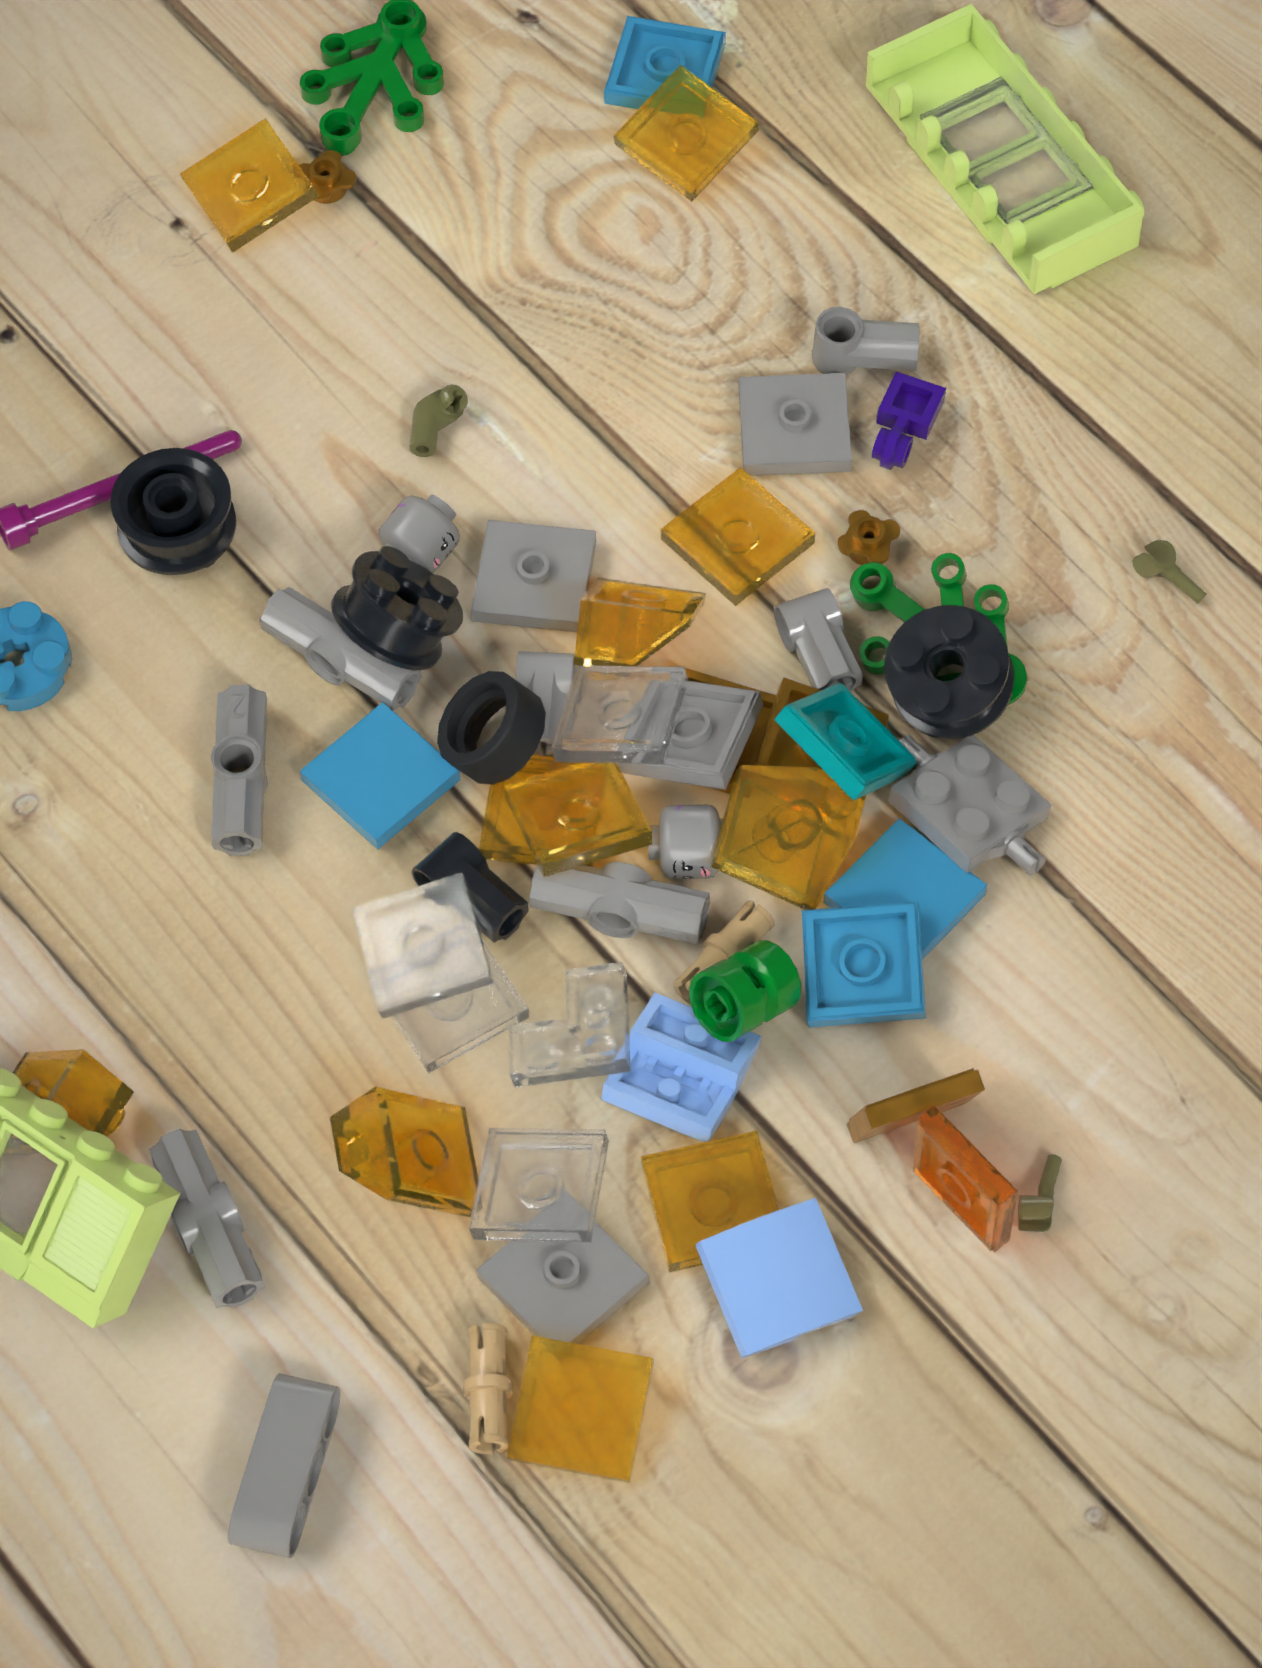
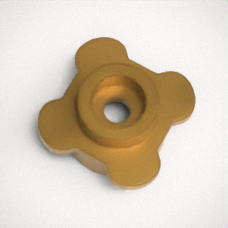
M332 150L323 152L320 157L315 158L310 164L302 163L298 165L295 170L296 179L306 184L309 196L314 201L323 204L334 203L342 199L347 190L355 185L356 174L353 170L346 169L341 163L340 153Z
M865 510L852 512L849 515L848 522L850 526L846 534L838 538L837 546L839 551L849 556L859 565L870 562L886 563L889 559L891 542L900 536L899 524L892 519L883 521L877 517L870 516ZM867 534H870V535H872L874 538H873V539H866V538H864V536L867 535Z

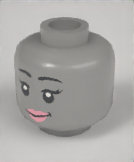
M413 495L405 497L378 530L382 547H394L403 552L409 560L434 573L460 541L459 531L452 522L456 513L446 502L435 495H430L427 500Z
M708 804L666 806L660 814L659 825H648L649 860H660L661 871L669 879H709L715 877L720 870V864H729L728 818H720L717 809Z

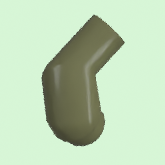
M454 384L447 385L443 389H439L426 396L416 404L413 411L409 445L412 454L419 457H429L435 454L438 431L456 421L467 407L468 396L460 386Z

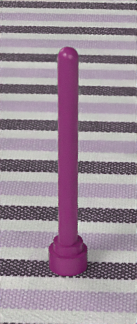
M228 430L184 447V449L194 450L211 459H216L239 449L242 444V438L238 432ZM121 472L31 508L27 504L17 507L14 502L1 507L0 535L7 549L11 551L31 543L30 537L37 535L38 528L109 501L114 483Z

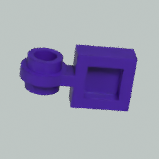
M896 371L877 412L876 423L891 428L889 430L882 427L873 446L872 458L880 461V467L892 470L894 466L904 468L913 445V437L906 434L927 440L944 404L947 388Z

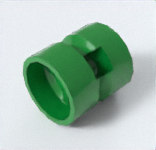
M758 940L734 953L728 959H723L693 976L689 986V999L697 1020L712 1037L722 1042H732L759 1027L763 1022H768L797 1005L801 996V981L796 966L790 956L779 945L769 940Z

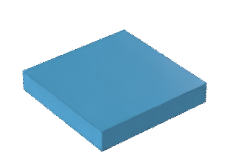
M627 16L604 90V104L704 120L726 45V32Z
M383 702L300 770L302 782L377 850L461 780L460 771L444 760L439 751Z
M898 819L824 893V904L829 908L918 901L922 956L924 959L986 895L987 884L971 872L965 873L941 849L901 819Z
M918 901L802 910L806 1010L809 1028L926 1019L920 908Z

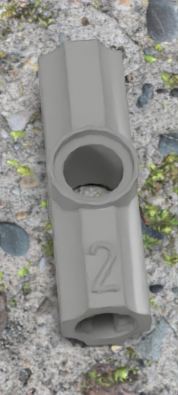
M290 587L284 590L278 589L267 601L264 613L260 618L261 629L304 655L311 669L325 681L333 685H342L346 681L378 702H383L393 711L398 707L404 708L415 695L417 685L422 678L421 670H408L396 667L372 656L343 632L337 624L333 613Z
M230 685L227 690L217 694L216 742L211 754L214 769L211 842L214 850L223 851L229 856H250L251 852L262 848L264 794L268 786L265 770L266 692L256 690L250 685ZM239 767L249 768L244 772L240 773L231 772L232 770Z
M542 856L541 861L537 862L534 871L529 900L531 908L588 920L595 930L611 937L631 938L639 931L698 944L699 940L703 937L707 923L710 893L654 881L645 870L628 863L611 862L604 865L603 869Z
M178 1129L161 1136L159 1142L149 1149L155 1169L161 1174L162 1181L180 1192L171 1215L188 1255L194 1254L216 1308H235L253 1300L254 1296L265 1288L262 1275L253 1258L252 1251L248 1248L242 1234L245 1229L232 1195L225 1181L219 1182L197 1130L184 1131Z

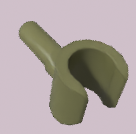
M1156 540L1147 544L1145 550L1148 553H1142L1132 560L1133 567L1140 576L1152 578L1161 573L1197 604L1207 595L1180 571L1181 569L1175 564V549L1166 540Z
M1050 1154L1047 1157L1038 1186V1196L1019 1195V1231L1045 1232L1051 1228L1054 1186L1062 1162L1061 1157L1058 1155Z

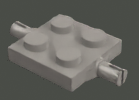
M910 734L906 735L905 739L901 738L899 740L916 758L917 763L913 767L915 770L913 773L891 787L888 801L965 873H969L986 860L1003 855H1008L1029 876L1034 875V871L1037 873L1042 868L1046 858L1026 842L1024 837L1027 832L1048 818L1051 804L975 735L966 737L945 752L932 755L916 742Z

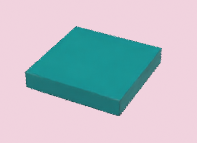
M842 683L835 684L786 705L774 719L853 801L906 776L917 763L916 758Z

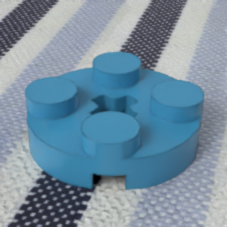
M22 601L12 607L0 609V705H6L8 711H25L38 707L52 699L64 685L63 676L68 670V665L71 668L72 653L66 633L60 623L51 615L41 612L37 604ZM10 652H25L23 654L24 663L15 667L11 661L1 663Z

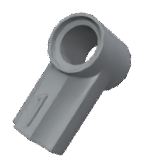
M831 307L823 311L817 318L812 350L813 364L823 374L845 373L848 375L856 367L916 371L920 326L919 323L862 320L856 312L849 308Z
M829 588L774 605V617L782 642L789 652L796 651L813 688L823 690L842 683L852 692L856 687L862 685L863 674L843 634L844 624L837 601Z
M518 652L516 680L541 698L546 712L545 730L537 750L530 758L532 762H551L556 757L564 756L568 703H573L575 694V654Z

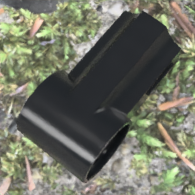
M453 832L412 869L411 873L416 884L432 902L442 908H447L451 905L493 943L509 938L520 927L523 918L529 912L528 902L489 869L487 861L480 850L467 837L458 832Z

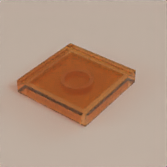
M935 1105L918 1118L913 1172L990 1251L992 1250L995 1253L1010 1241L1018 1190Z

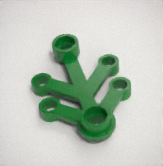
M390 0L382 7L376 23L344 34H329L322 39L320 43L322 61L331 68L322 71L310 70L301 76L300 89L303 100L312 105L323 104L331 97V89L358 80L345 106L329 110L320 119L321 141L326 149L336 151L341 156L355 151L362 139L360 122L381 84L393 105V118L396 128L403 132H414L423 126V105L418 99L412 97L394 60L402 47L414 67V87L420 94L434 95L440 92L444 86L442 66L432 60L421 39L427 29L426 16L414 1ZM379 43L374 53L351 60V51ZM333 49H341L339 52H330ZM425 76H433V77H434L433 79H429V80L422 79V78L425 77ZM314 85L322 86L318 89H310ZM405 113H414L413 116H402Z
M941 554L933 561L931 566V573L935 584L940 588L941 606H964L962 585L967 577L964 563L956 554ZM876 562L865 563L859 566L851 576L850 590L855 602L864 610L879 611L886 609L902 622H906L915 614L926 610L896 588L891 571L883 564ZM952 565L959 569L953 578L944 579L939 576L941 570L946 566ZM878 576L881 578L879 585L873 589L862 587V583L867 577ZM984 585L975 593V609L997 626L1007 645L1005 616L1009 611L1007 595L998 585ZM989 597L1001 599V604L994 610H985L982 608V603ZM870 637L861 645L860 658L864 667L870 673H884L885 658L880 662L868 660L870 652L874 649L882 648L887 651L890 642L884 637ZM1010 653L1015 681L1008 705L1014 703L1023 695L1028 681L1024 664L1017 656ZM962 672L937 676L936 678L940 681H952L959 677Z

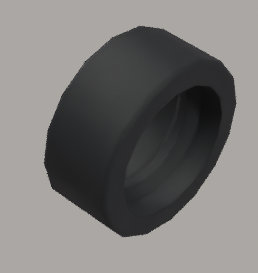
M487 671L473 677L458 689L444 710L438 726L437 737L441 757L479 784L494 785L510 779L533 756L544 733L546 712L541 698L502 671ZM506 706L505 715L496 733L487 743L477 749V742L484 726L495 713Z

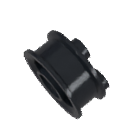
M167 448L147 453L130 463L118 476L112 488L110 504L112 515L117 525L120 545L125 554L135 564L150 572L162 575H182L213 565L228 549L236 531L237 520L234 505L231 501L229 480L223 469L213 459L200 452L184 448ZM172 509H181L177 512L169 513Z
M384 546L380 551H369L361 554L352 566L353 582L351 585L337 590L332 598L331 610L337 624L360 648L388 664L408 670H426L433 667L442 655V638L454 634L463 622V610L456 598L459 594L457 587L447 578L434 575L421 565L409 560L403 552L394 547Z
M942 605L915 614L904 622L893 635L885 655V679L893 696L894 703L906 722L925 735L939 739H961L975 735L991 726L1002 715L1010 702L1015 678L1013 664L1005 639L997 626L989 618L971 608L958 605ZM956 664L963 667L960 676L952 681H940L936 678L938 672L947 665Z

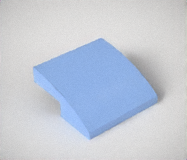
M654 993L630 1030L629 1043L626 1050L603 1084L601 1100L709 1145L747 1074L760 1045L761 1036L750 1031L732 1042H722L712 1037L700 1025L693 1013L692 1007Z
M816 1198L756 1218L695 1244L741 1358L791 1342L805 1333L852 1318L863 1311Z

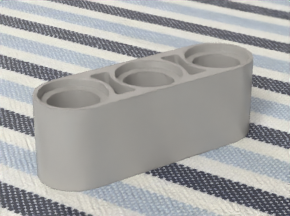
M281 1373L276 1375L233 1507L228 1531V1541L231 1545L287 1558L294 1556L335 1426L340 1404V1388L338 1386Z

